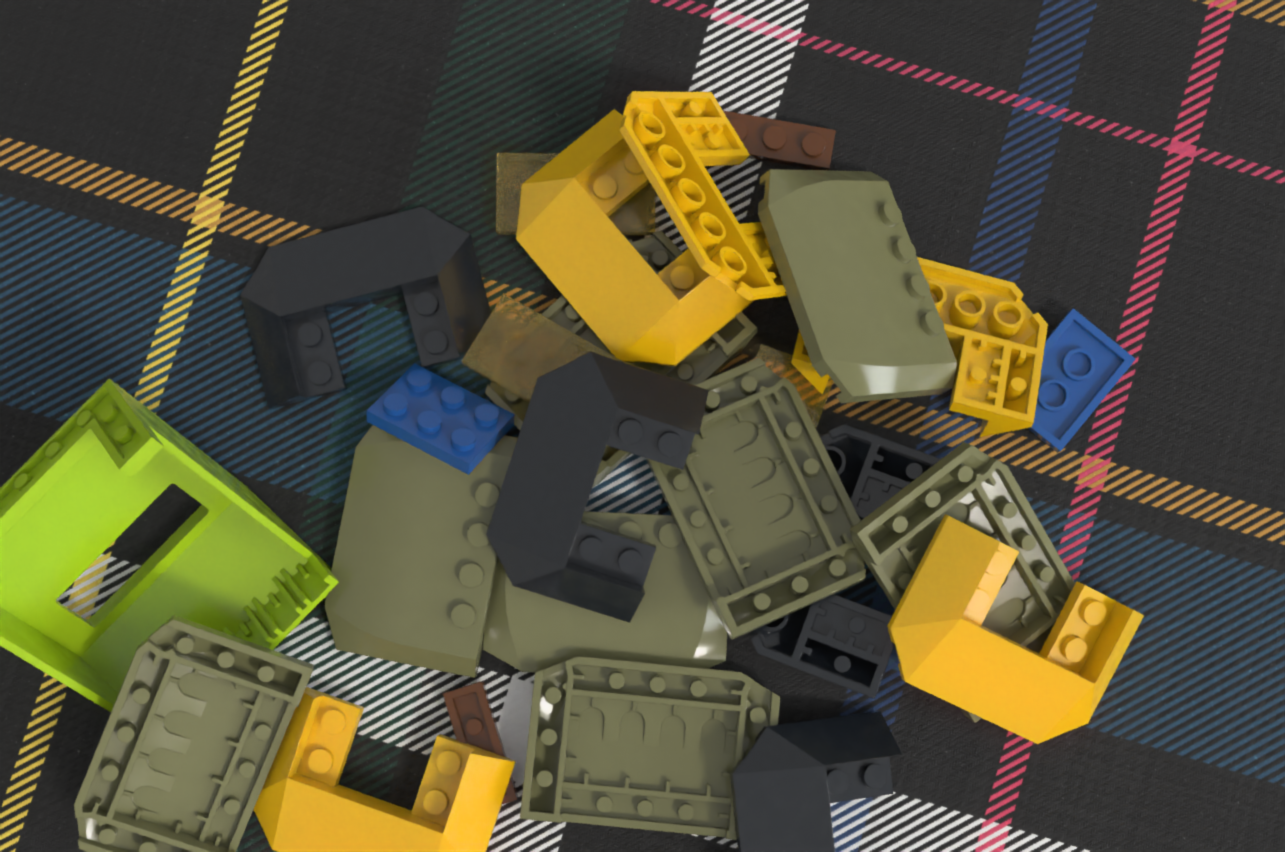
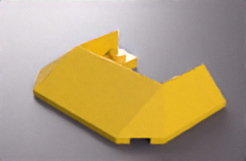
M632 91L627 97L619 131L700 268L749 301L787 296L761 222L739 224L705 166L741 165L750 156L712 92Z
M614 109L522 184L516 240L616 360L629 363L645 362L664 366H676L755 300H747L702 270L689 248L656 274L608 218L650 183L619 131L623 115Z
M917 257L924 277L929 284L930 293L938 314L943 321L946 335L957 361L949 410L982 419L980 437L1032 427L1035 418L1048 327L1046 321L1039 313L1033 314L1022 301L1024 294L1013 282ZM799 330L791 363L823 395L830 376L826 374L821 377L814 369Z
M945 514L887 625L891 642L895 644L900 661L898 667L902 680L1036 744L1088 724L1144 615L1077 581L1040 653L1032 651L981 626L1019 551Z
M306 687L299 706L295 708L253 809L272 850L277 852H486L516 760L439 734L436 737L412 811L338 785L364 707Z

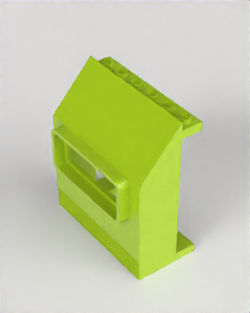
M108 379L0 488V646L109 712L113 709L137 647L173 615L273 650L339 583L331 572L332 568L246 485L111 379ZM170 484H176L202 504L89 619H84L56 601Z

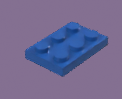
M1074 308L1065 315L1045 341L1034 423L1032 427L1027 428L1057 453L1061 452L1136 360Z
M415 363L367 410L368 423L468 475L514 426L515 414Z

